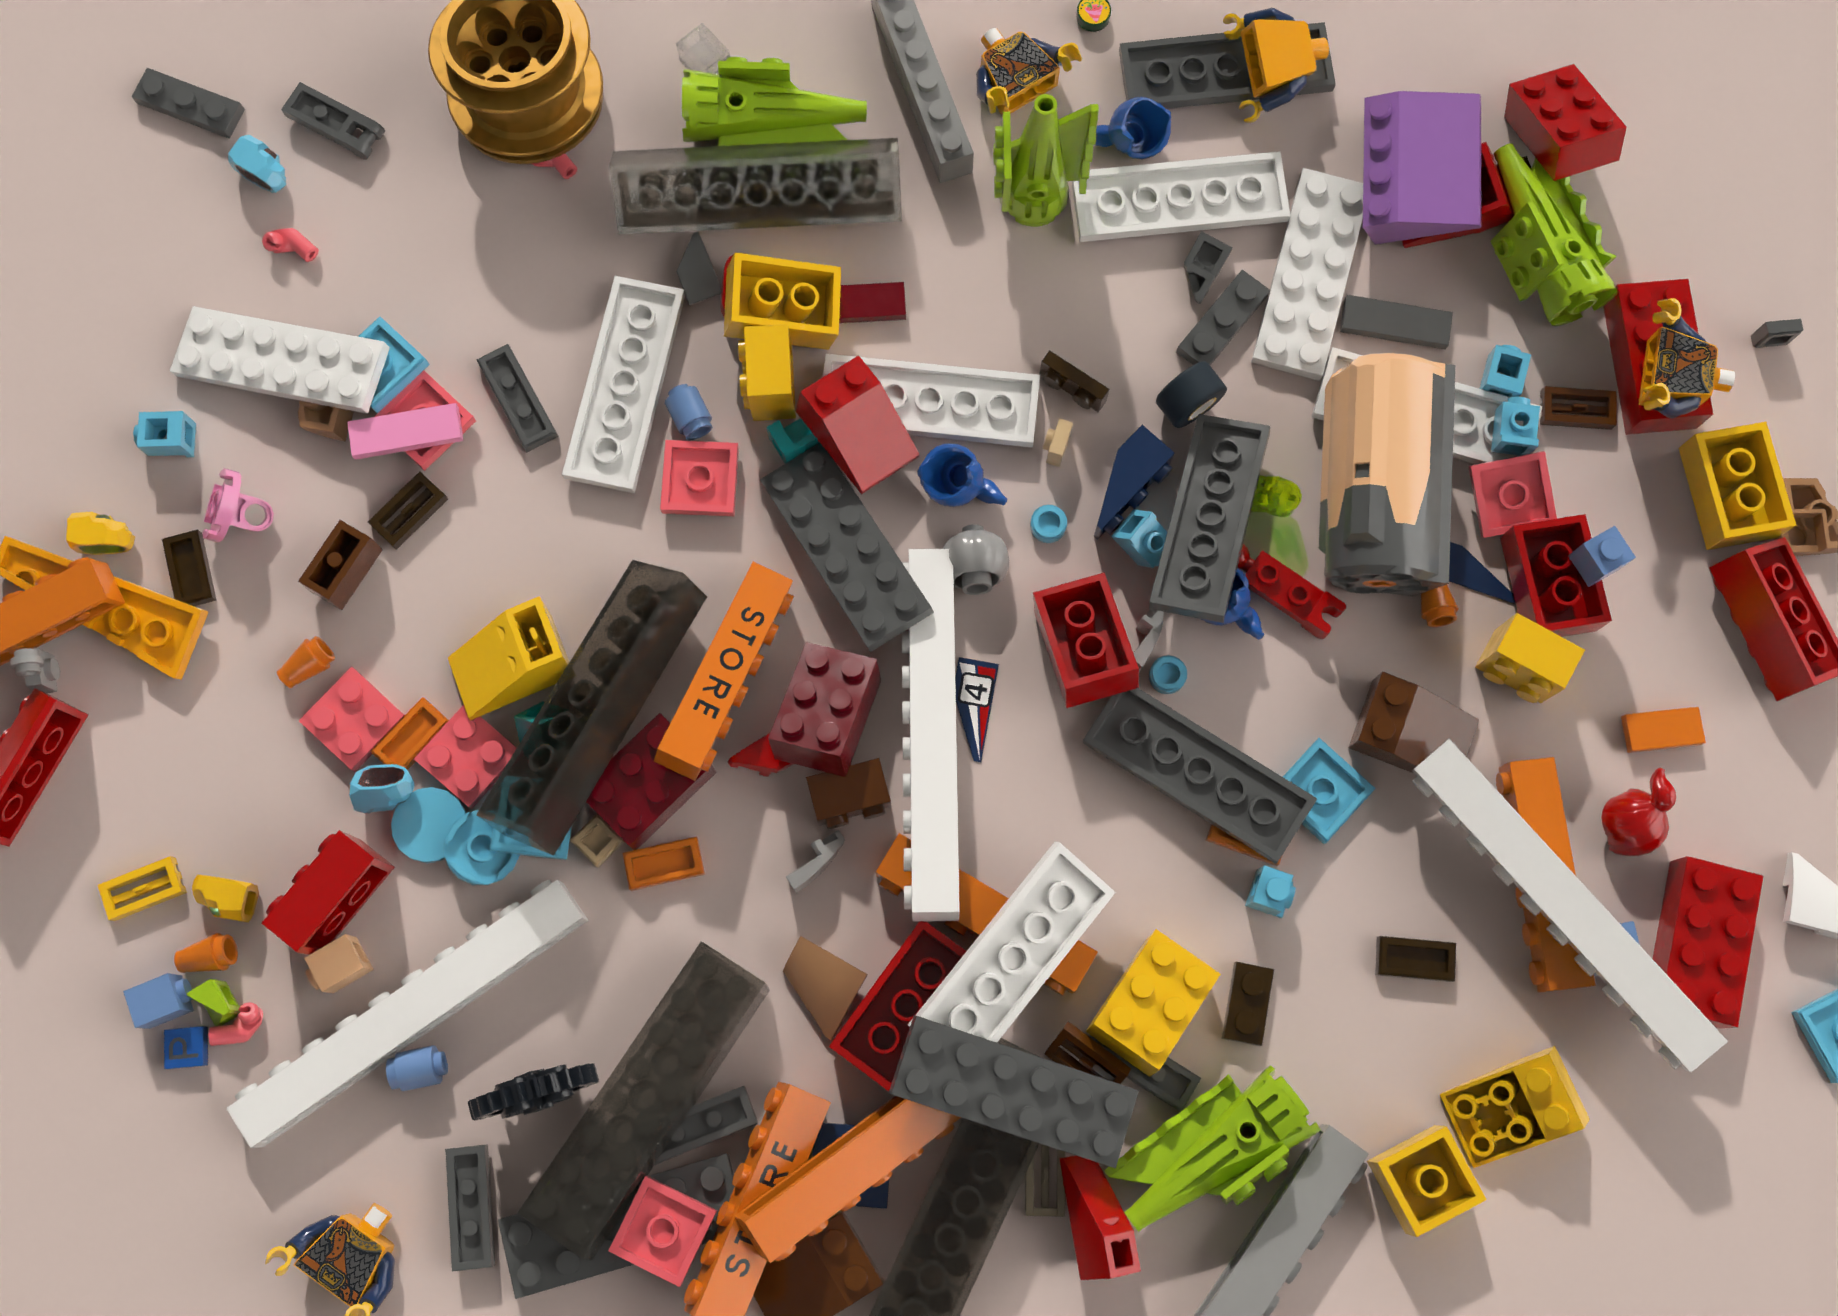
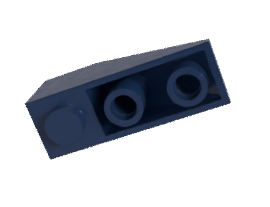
M1143 424L1117 450L1094 534L1097 540L1105 532L1111 535L1124 521L1121 515L1130 506L1136 509L1148 496L1149 493L1146 489L1154 481L1160 484L1173 470L1170 464L1175 453Z

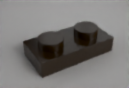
M1049 350L1041 361L1039 375L1043 376V381L1053 389H1063L1072 395V399L1082 408H1092L1099 413L1107 401L1110 389Z
M1234 962L1222 1039L1262 1046L1274 969Z

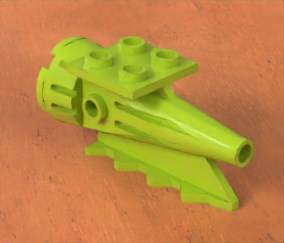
M729 57L726 61H718L719 75L695 70H683L682 117L686 121V128H682L683 141L698 142L719 139V161L731 158H741L751 162L776 159L786 163L811 160L821 164L836 161H859V151L833 125L866 122L867 101L800 90L790 81V63H783L778 58H764L762 62H747V59L743 57Z
M1042 94L1035 99L1034 107L1020 138L1011 141L1010 111L1003 112L1002 126H995V143L993 145V163L996 165L994 198L1000 199L1001 212H1009L1010 215L1015 217L1016 222L1025 226H1044L1054 221L1055 217L1066 208L1069 198L1068 181H1078L1079 194H1086L1090 162L1093 160V145L1096 144L1098 104H1090L1058 119L1056 99L1052 95Z
M1512 143L1497 149L1493 155L1497 161L1514 217L1490 242L1519 300H1526L1538 290L1546 319H1548L1552 326H1560L1576 321L1583 317L1581 312L1591 306L1596 311L1615 297L1617 289L1604 268L1616 258V255L1604 251L1601 245L1602 227L1600 224L1588 220L1585 214L1586 196L1573 191L1570 185L1571 176L1553 181L1536 158L1530 169Z
M1271 1065L1267 1067L1243 1092L1239 1090L1232 1077L1228 1074L1216 1086L1196 1098L1183 1111L1168 1119L1155 1132L1131 1147L1118 1159L1116 1168L1109 1166L1104 1170L1109 1178L1152 1185L1124 1212L1138 1232L1205 1194L1221 1196L1225 1205L1232 1200L1237 1206L1256 1192L1253 1184L1263 1177L1269 1182L1287 1168L1288 1163L1285 1160L1288 1159L1291 1147L1320 1131L1317 1122L1310 1126L1308 1125L1306 1115L1310 1112L1282 1076L1276 1080L1272 1078L1275 1075V1068ZM1244 1129H1251L1255 1135L1252 1138H1244L1241 1132Z

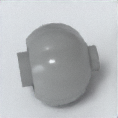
M972 524L963 527L962 532L951 537L943 547V549H949V559L953 565L954 587L963 589V592L966 594L981 595L988 593L1007 574L1009 556L1005 543L998 535L987 532L981 525Z

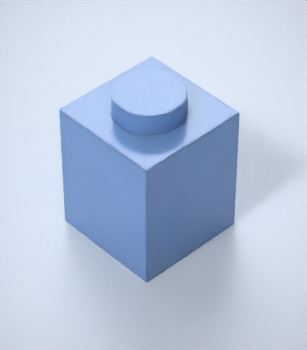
M1616 526L1586 541L1568 555L1588 587L1620 570L1636 558Z
M167 973L123 991L135 1028L151 1029L194 1011L191 1003L193 999L186 994L192 990V987L187 979H183L182 975Z

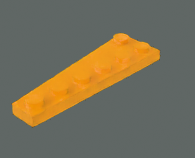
M4 536L0 546V576L24 590L35 586V581L43 576L59 574L69 569L68 565L73 562V560L8 536ZM114 576L125 603L82 625L95 630L114 644L122 646L166 675L182 680L209 612Z

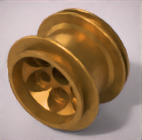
M451 0L439 14L431 30L428 43L431 70L439 85L446 92L447 105L453 122L469 143L483 154L499 161L515 164H532L551 160L565 154L582 142L591 132L599 118L603 103L602 71L595 54L590 49L591 37L587 19L575 0Z

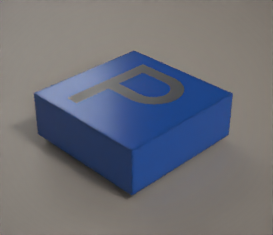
M200 1026L164 1030V1069L208 1066V1027Z

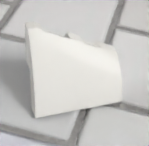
M1788 853L1782 887L1788 888L1783 922L1814 930L1815 934L1838 939V886L1799 854Z

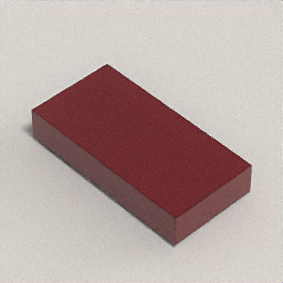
M904 282L841 285L839 323L906 320Z

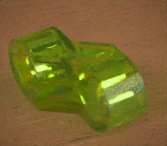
M1260 475L1251 512H1266L1276 517H1288L1294 513L1301 502V490L1297 484L1280 476Z

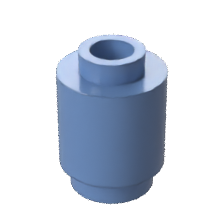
M681 384L668 392L669 397L665 400V405L680 434L685 435L687 440H695L712 430L713 427L710 423L712 417L697 387H688L687 384Z
M435 1045L398 1052L395 1057L389 1058L386 1061L387 1080L392 1090L400 1088L404 1092L441 1084L443 1075L448 1073L446 1055L443 1051L439 1052Z

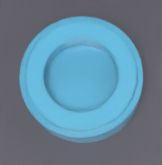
M1043 505L1036 509L1030 522L1033 536L1044 543H1053L1060 540L1067 528L1065 513L1054 505Z
M1167 655L1158 658L1152 664L1149 671L1150 684L1156 691L1162 694H1173L1179 691L1187 679L1186 666L1179 658Z

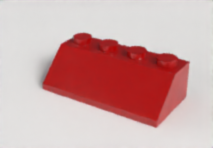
M1785 537L1745 549L1709 567L1714 577V584L1723 594L1730 608L1731 618L1739 626L1747 642L1748 651L1756 660L1764 676L1765 685L1773 693L1776 701L1838 677V638Z
M36 688L21 702L18 716L12 726L4 731L0 737V845L8 847L12 844L89 715Z

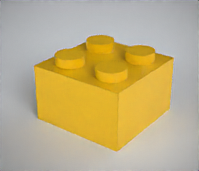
M788 324L744 327L745 340H738L739 361L742 363L743 373L740 374L741 397H743L744 409L751 410L753 421L796 419L793 350Z
M1516 613L1494 630L1475 668L1483 671V676L1489 681L1500 685L1506 684L1517 690L1516 694L1520 698L1531 703H1543L1566 688L1585 649Z
M1433 1125L1367 1160L1405 1234L1419 1237L1487 1200L1447 1126Z

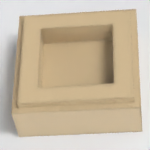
M598 814L570 840L597 868L625 842Z

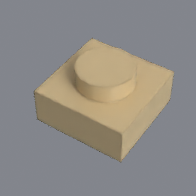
M1059 418L1056 430L1048 429L1042 448L1048 451L1046 463L1060 467L1071 434L1072 422Z

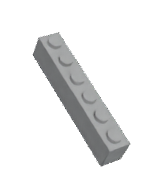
M871 0L872 9L939 182L943 183L973 173L974 152L914 0Z
M1321 1124L1319 1127L1320 1131L1313 1136L1194 1316H1270L1279 1302L1280 1298L1276 1294L1284 1282L1290 1284L1299 1273L1302 1266L1298 1262L1307 1248L1309 1250L1314 1249L1322 1238L1324 1231L1321 1229L1324 1221L1328 1215L1334 1217L1339 1212L1346 1200L1342 1194L1350 1182L1356 1184L1365 1173L1367 1164L1364 1161L1369 1153L1332 1126Z

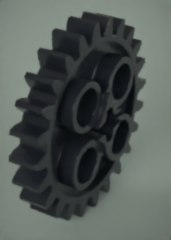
M595 1063L578 1065L569 1069L566 1064L546 1070L543 1068L529 1071L514 1077L512 1080L497 1084L494 1088L495 1091L468 1101L471 1118L475 1121L501 1114L502 1119L522 1113L527 1115L553 1107L555 1103L572 1098L575 1091L599 1082Z

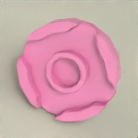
M226 468L221 470L220 478L225 480L222 486L214 484L204 518V522L210 523L211 528L210 530L205 529L203 531V538L219 543L225 537L230 525L250 531H262L268 528L273 521L274 513L272 507L262 499L239 493L241 486V474L239 472ZM253 504L261 506L265 512V519L256 526L249 524L245 519L246 509Z

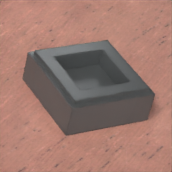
M1791 319L1765 322L1751 335L1753 347L1788 345L1804 330L1802 320Z

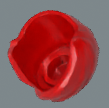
M1659 767L1652 774L1649 781L1651 794L1639 789L1630 788L1628 791L1612 797L1604 805L1601 816L1602 826L1608 838L1609 850L1613 853L1623 856H1642L1652 853L1659 848L1667 838L1669 822L1666 812L1675 805L1676 790L1666 779L1665 769Z

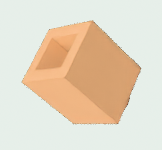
M344 934L304 958L309 967L306 970V975L311 985L316 990L321 989L322 992L333 994L374 970L357 937Z

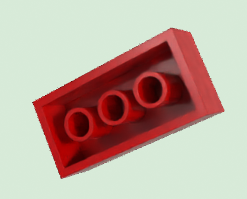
M1689 279L1617 284L1615 286L1617 294L1603 308L1625 434L1697 429L1714 415L1711 397L1695 411L1673 419L1666 417L1655 409L1645 410L1643 405H1639L1647 340L1660 327H1663L1662 323L1656 324L1652 320L1654 313L1662 312L1657 302L1671 298L1677 299L1681 305V317L1698 333Z
M1686 856L1669 863L1652 959L1716 1028H1737L1764 876Z
M919 921L829 1047L889 1091L910 1029L908 1026L909 1022L966 953V950L926 921Z

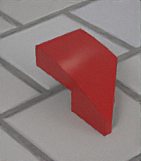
M770 733L745 747L727 761L730 767H745L759 771V775L769 777L771 772L777 774L793 764L774 758L768 740Z

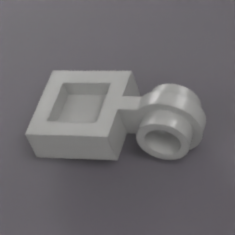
M26 648L14 651V657L10 659L11 668L15 669L17 676L25 677L26 687L32 690L36 688L45 693L57 692L56 680L60 677V668L53 655L39 648Z

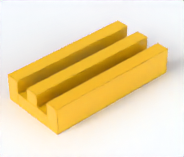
M169 856L98 884L108 920H120L187 893L185 886L181 883V879H183L181 872L177 871L176 865H178L176 858ZM167 870L168 875L113 897L110 891ZM168 884H171L172 886L171 888H168L166 890H163L161 892H158L136 902L130 903L118 909H116L115 905H118L120 903H123L125 901H128L130 899H133L155 889L161 888Z

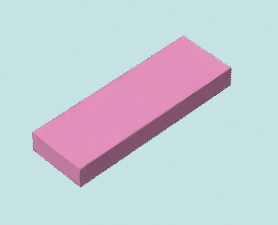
M456 403L347 422L351 455L355 460L463 441L460 412Z

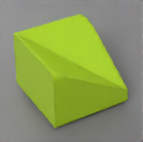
M209 979L186 993L187 996L204 1005L215 1026L224 1025L240 1013L239 1005L226 981Z

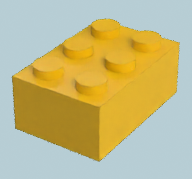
M735 252L727 268L723 337L745 339L744 327L788 324L792 345L829 350L839 335L841 267Z
M1767 422L1697 433L1678 448L1707 550L1778 538L1797 526Z
M1155 929L1145 940L1085 1032L1150 1077L1161 1069L1221 974Z

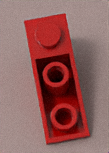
M1077 1155L1059 1158L1080 1280L1112 1279L1141 1272L1134 1230L1099 1163Z

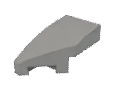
M1150 609L1141 618L1136 627L1138 631L1146 636L1134 652L1139 672L1146 664L1160 636L1163 625V611Z
M839 830L822 841L818 839L811 843L818 857L786 876L796 893L815 880L835 858L845 841Z

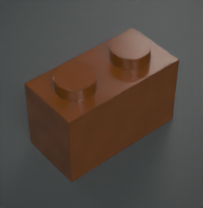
M339 520L298 582L311 593L343 610L383 549L371 537Z
M880 758L850 765L846 777L827 772L806 777L819 826L826 824L827 829L849 824L848 818L862 814L864 819L882 816L886 814L885 808L891 807V799Z

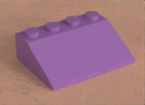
M1396 91L1366 97L1364 99L1363 229L1373 243L1376 245L1481 228L1480 94Z

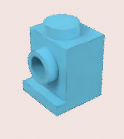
M1496 345L1487 357L1479 389L1507 397H1519L1523 391L1531 354L1521 352L1516 346Z
M1511 397L1508 399V402L1503 401L1495 410L1491 452L1518 456L1532 453L1539 444L1537 434L1540 406L1530 405V399L1525 397ZM1515 420L1523 421V426L1518 425Z
M183 411L139 412L138 425L134 427L133 436L135 444L147 456L185 455L187 458L194 457L196 423Z
M1133 509L1111 537L1137 565L1149 568L1159 566L1167 531L1156 520L1157 516L1153 512Z
M1265 865L1260 867L1255 872L1245 906L1278 918H1283L1285 908H1290L1295 895L1296 887L1293 886L1292 882L1294 875Z

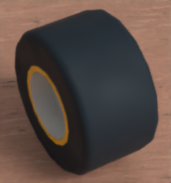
M1203 361L1189 367L1169 382L1157 395L1156 404L1174 427L1182 428L1197 420L1198 414L1204 415L1225 395L1227 387L1212 367Z

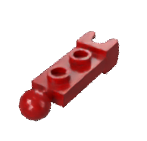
M1243 544L1238 568L1246 572L1245 576L1249 581V589L1300 623L1302 628L1315 637L1325 639L1331 631V626L1323 620L1322 613H1327L1337 618L1347 608L1346 604L1328 591H1322L1263 550L1255 560L1252 559L1248 548Z

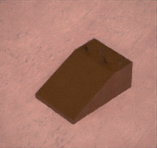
M1382 671L1372 680L1348 748L1413 773L1412 770L1448 739L1467 757L1479 719L1415 683Z
M840 1212L830 1218L827 1227L814 1236L807 1235L795 1244V1251L781 1261L774 1260L771 1263L766 1262L753 1294L765 1316H834L883 1285L884 1279L845 1212Z

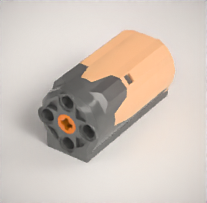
M1369 354L1359 356L1349 365L1334 373L1325 387L1318 549L1325 554L1324 575L1334 586L1345 589L1348 592L1360 594L1389 593L1416 596L1449 584L1456 365L1432 362L1407 354Z

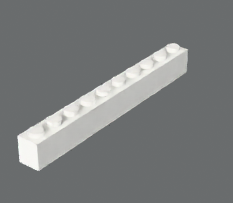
M909 549V562L902 563L931 605L934 613L910 627L909 631L902 632V653H910V666H902V688H910V701H902L903 724H910V737H903V760H911V774H903V797H911V810L903 811V834H911V848H904V871H912V886H904V910H912V921H959L953 565L949 559V549Z
M1450 739L1412 770L1417 776L1412 780L1415 786L1427 798L1433 794L1443 805L1439 812L1453 827L1460 824L1469 833V836L1465 839L1478 855L1482 856L1487 853L1497 864L1492 870L1507 886L1514 883L1521 890L1523 895L1519 898L1520 901L1534 916L1541 912L1551 923L1546 929L1562 946L1567 942L1578 953L1574 958L1577 964L1590 977L1596 973L1603 980L1606 986L1602 988V991L1617 1007L1624 1003L1634 1014L1630 1022L1645 1038H1648L1651 1034L1663 1046L1658 1050L1659 1054L1671 1067L1677 1069L1681 1066L1683 1069L1692 1072L1728 1042Z
M550 880L542 882L530 892L532 894L530 899L521 905L518 902L512 903L498 914L501 919L489 927L483 924L471 931L466 936L468 941L456 950L452 946L439 953L433 959L435 961L433 966L424 972L418 969L407 975L401 981L403 986L390 995L389 992H384L368 1003L370 1007L368 1011L359 1017L354 1014L339 1022L335 1026L337 1032L326 1040L320 1037L310 1042L302 1049L304 1055L292 1063L290 1060L280 1063L269 1071L268 1074L271 1078L259 1086L254 1083L235 1095L237 1101L226 1109L250 1148L264 1147L381 1066L387 1059L404 1050L589 921L564 883L559 880L553 883Z

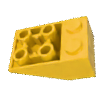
M540 596L505 610L448 657L470 721L575 676L552 615Z
M1555 1046L1518 1059L1439 1094L1473 1168L1583 1130L1590 1120Z

